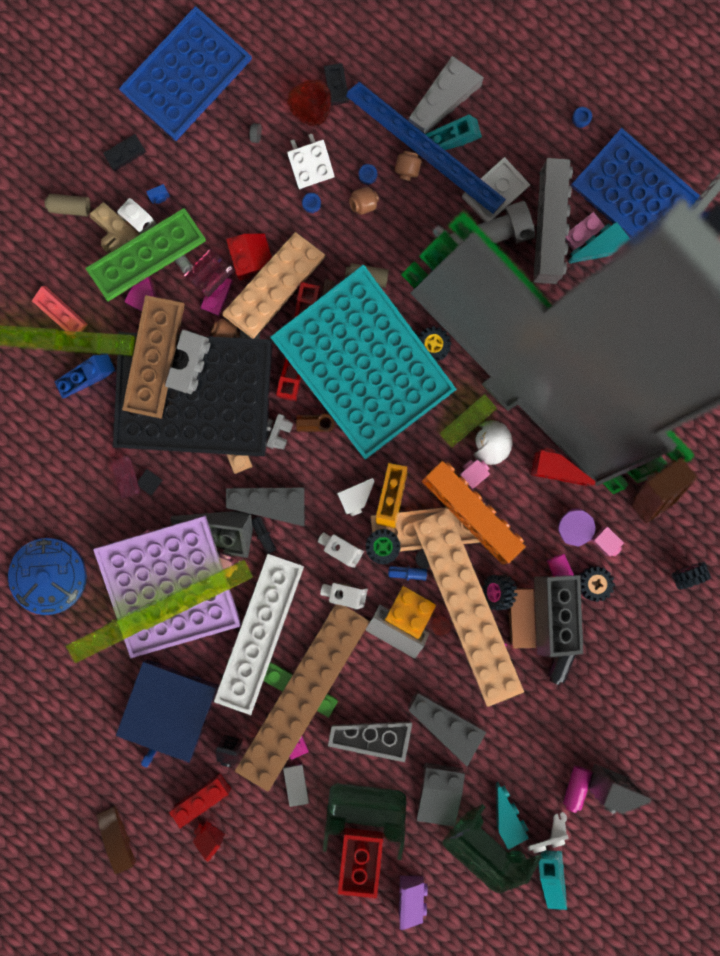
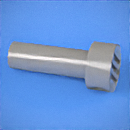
M525 201L505 207V216L477 225L494 244L512 237L516 244L535 238L532 218ZM455 233L450 234L459 245L463 242Z

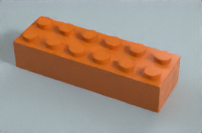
M442 461L421 482L502 565L509 564L526 547L523 544L524 540L517 533L513 534L509 530L510 526L505 520H499L495 515L496 511L490 505L486 506L481 501L483 498L475 490L472 492L467 487L469 485L463 477H458L454 473L455 469L451 464Z

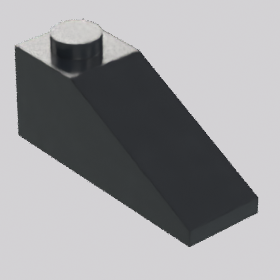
M225 734L217 746L216 761L225 767L235 766L243 739Z

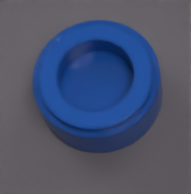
M586 107L577 108L572 115L573 124L579 128L586 127L592 119V113Z
M371 164L361 166L358 172L359 180L366 185L373 184L377 179L376 168Z
M315 193L306 194L302 199L303 209L308 213H316L321 207L320 197Z

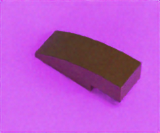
M114 806L98 813L97 819L101 836L115 875L132 868L136 863V859L130 848V839L116 807Z

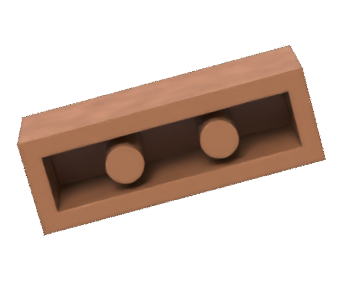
M517 588V590H514L517 593V596H514L516 602L508 609L510 646L513 649L536 648L535 592L532 588Z

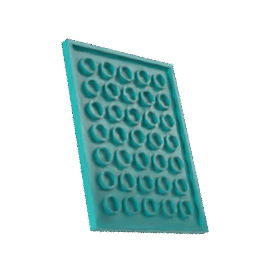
M364 264L270 337L364 459H367L457 390Z

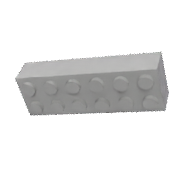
M547 158L540 170L534 283L556 284L563 274H566L567 262H564V255H567L568 243H565V238L569 234V224H566L571 208L568 205V198L571 197L572 186H569V179L572 178L573 167H570L569 159Z

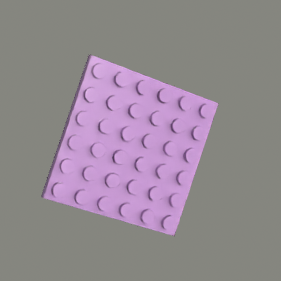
M206 515L93 549L130 658L241 626Z

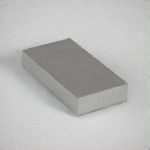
M303 764L283 767L289 806L309 804Z

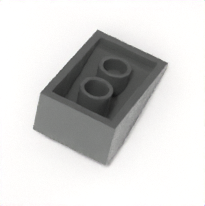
M425 762L416 821L455 827L465 778L463 768Z

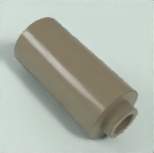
M50 193L45 198V208L48 209L49 213L88 217L90 214L89 197Z
M351 263L350 267H346L345 278L362 265ZM365 266L379 286L386 288L389 269Z

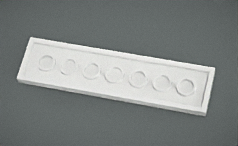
M267 554L215 697V703L249 715L252 714L304 566Z

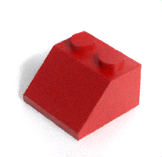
M242 234L226 239L239 281L255 277L272 258L265 234Z

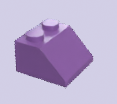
M400 875V930L423 923V916L427 915V903H424V896H427L428 885L424 883L423 876Z

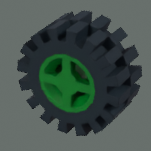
M386 529L376 530L371 533L365 546L369 558L378 564L393 562L398 557L401 549L397 535Z

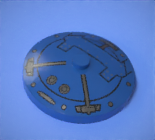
M55 538L37 539L24 545L14 555L8 571V583L15 600L26 610L40 615L57 614L73 606L81 597L87 580L86 566L80 553L69 543Z

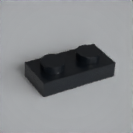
M343 63L324 66L331 106L349 103V98L346 97L348 90Z
M136 134L103 154L115 172L146 153V150Z

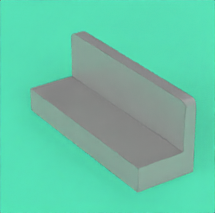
M379 605L365 630L407 655L416 658L424 647L430 633L423 630L419 639L411 636L385 621L389 610Z

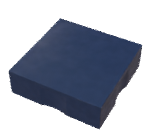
M146 659L141 665L116 736L189 763L194 756L202 734L204 721L211 709L219 685L196 676L182 674L174 668Z

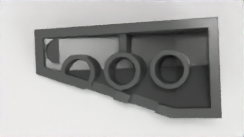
M230 511L179 515L170 518L171 524L174 525L206 515L216 547L223 549V553L245 558L249 556L253 531L251 514Z

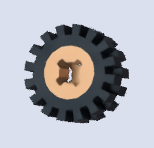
M591 566L584 569V572L579 574L581 594L591 601H604L605 598L611 596L610 593L614 592V577L610 575L609 571L601 567Z

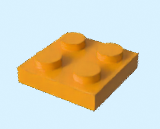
M403 586L391 606L385 621L419 639L436 604Z

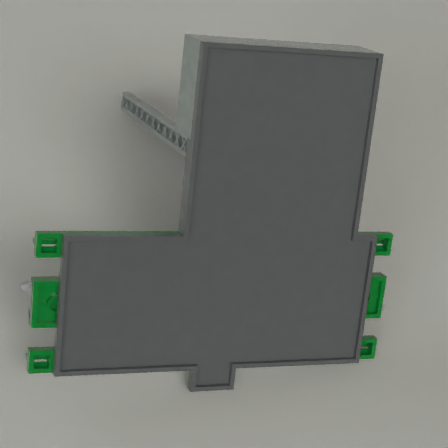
M720 172L691 207L683 199L679 200L624 242L605 265L553 304L548 301L464 211L449 225L451 230L463 241L460 245L440 226L433 230L437 238L419 256L433 271L427 275L414 261L401 275L414 288L410 294L490 375V377L484 380L482 385L507 411L519 405L585 474L595 480L596 486L603 483L612 494L618 493L628 486L627 481L621 476L626 472L637 484L647 480L656 471L661 473V470L667 464L662 457L665 454L671 460L675 459V461L683 458L685 462H688L694 457L695 454L681 441L672 429L720 406V239L718 238L720 236V204L717 202L704 211L720 191Z

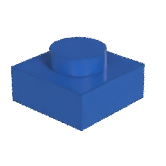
M164 184L146 191L152 204L163 203L166 201V198L170 197Z

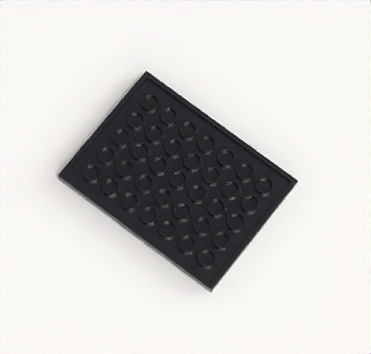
M119 332L113 448L266 457L272 340L204 336L209 338L210 347L202 360L204 361V366L201 373H198L196 379L198 380V386L192 394H188L168 387L162 418H156L122 410L138 333ZM181 335L178 336L172 368L178 370L184 369L189 362L187 353L177 349Z

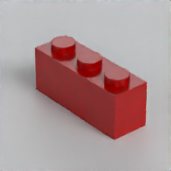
M219 773L175 804L169 813L178 827L182 828L228 796L231 787L222 774Z

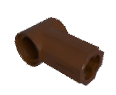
M328 414L297 415V432H331L335 427V421ZM328 418L331 420L330 427L322 428V420Z

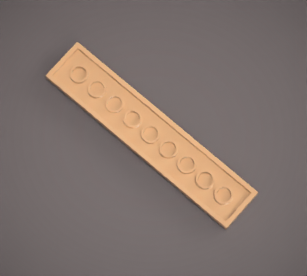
M449 509L414 522L413 526L486 706L489 707L524 693Z

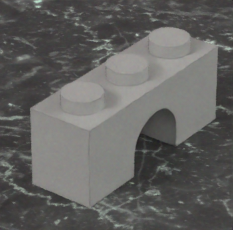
M182 330L177 349L187 353L189 362L184 369L170 368L165 384L166 387L192 394L198 386V380L196 379L204 366V361L202 360L210 347L209 338Z

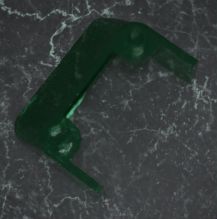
M340 783L332 785L329 790L323 851H327L328 835L341 834L344 831L345 823L383 827L385 839L391 842H398L397 860H401L405 843L406 795L402 791Z
M483 804L468 811L443 840V846L496 893H503L529 883L542 858L540 855L527 859L518 850L507 852L481 828L484 823L481 816L485 808Z

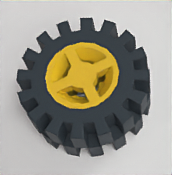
M432 326V328L428 327L422 331L418 338L435 361L439 362L450 351V336L447 335L445 330H441L442 328Z

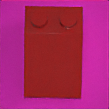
M544 448L534 453L530 475L583 486L595 485V480L561 454H556V450Z

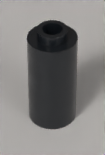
M576 655L554 657L547 676L550 677L549 681L560 685L561 682L565 683Z

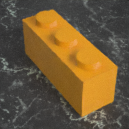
M388 463L376 514L377 525L396 527L407 478L406 466Z

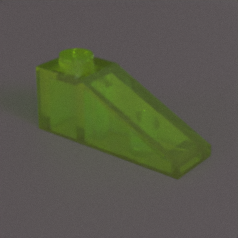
M484 394L439 434L452 448L491 415L497 407Z

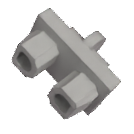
M278 414L273 428L271 427L274 421L268 419L267 438L269 432H271L267 447L284 450L287 440L278 436L280 430L290 433L293 423L285 419L283 415Z

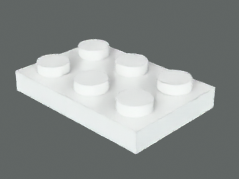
M504 157L481 178V180L506 199L504 204L494 214L466 192L462 195V198L484 222L495 219L505 207L509 206L528 189L530 184Z

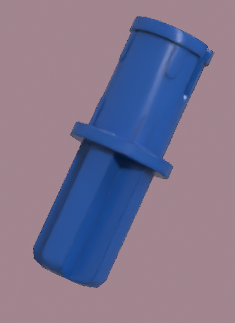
M390 566L388 576L403 578L406 581H409V579L426 581L427 569L410 568V566Z

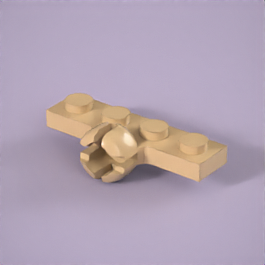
M104 202L90 213V218L107 232V235L101 239V246L106 253L110 250L113 252L140 235Z

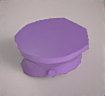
M580 508L571 509L559 521V534L566 544L579 547L593 539L595 533L594 519Z

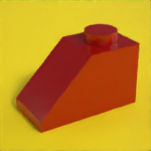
M206 821L204 825H198L193 833L196 836L192 842L203 858L209 862L221 846L225 834L209 821Z

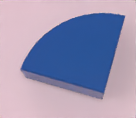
M149 748L141 765L147 768L157 751Z

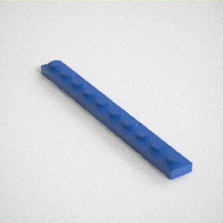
M359 82L348 91L346 97L492 214L504 204L506 199L363 84Z

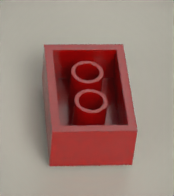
M344 828L338 894L377 899L383 832Z

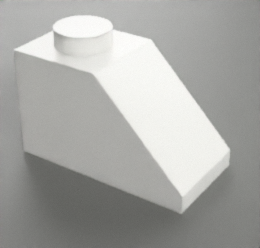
M373 478L337 493L346 514L355 516L362 512L361 508L365 507L374 484Z

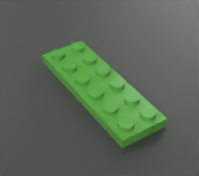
M185 208L85 269L108 302L206 242V239Z

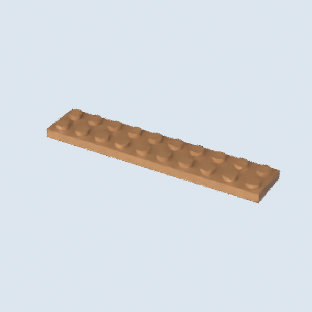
M335 604L235 769V772L269 792L370 623L369 620L346 606Z

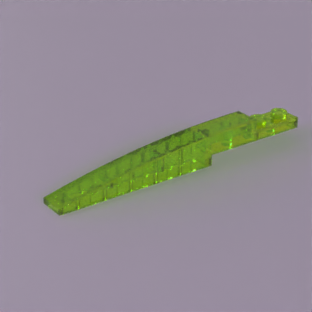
M0 326V346L133 356L135 336Z
M242 560L109 622L102 628L67 644L66 648L74 663H77L144 629L147 630L253 578L245 560Z

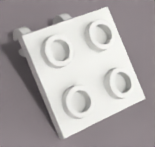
M312 133L308 134L311 144L298 148L293 139L290 141L293 150L287 151L299 189L335 177L324 140L315 141Z
M564 812L560 813L561 820L558 814L554 815L550 840L527 847L528 851L533 850L535 854L545 851V846L552 845V848L565 844L564 840L569 838L565 826L567 816Z

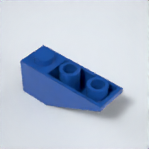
M108 354L94 355L54 382L63 399L105 379L116 370Z

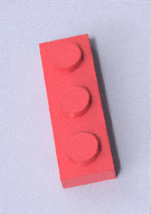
M41 286L32 299L33 303L73 339L78 338L87 326V323L46 286Z

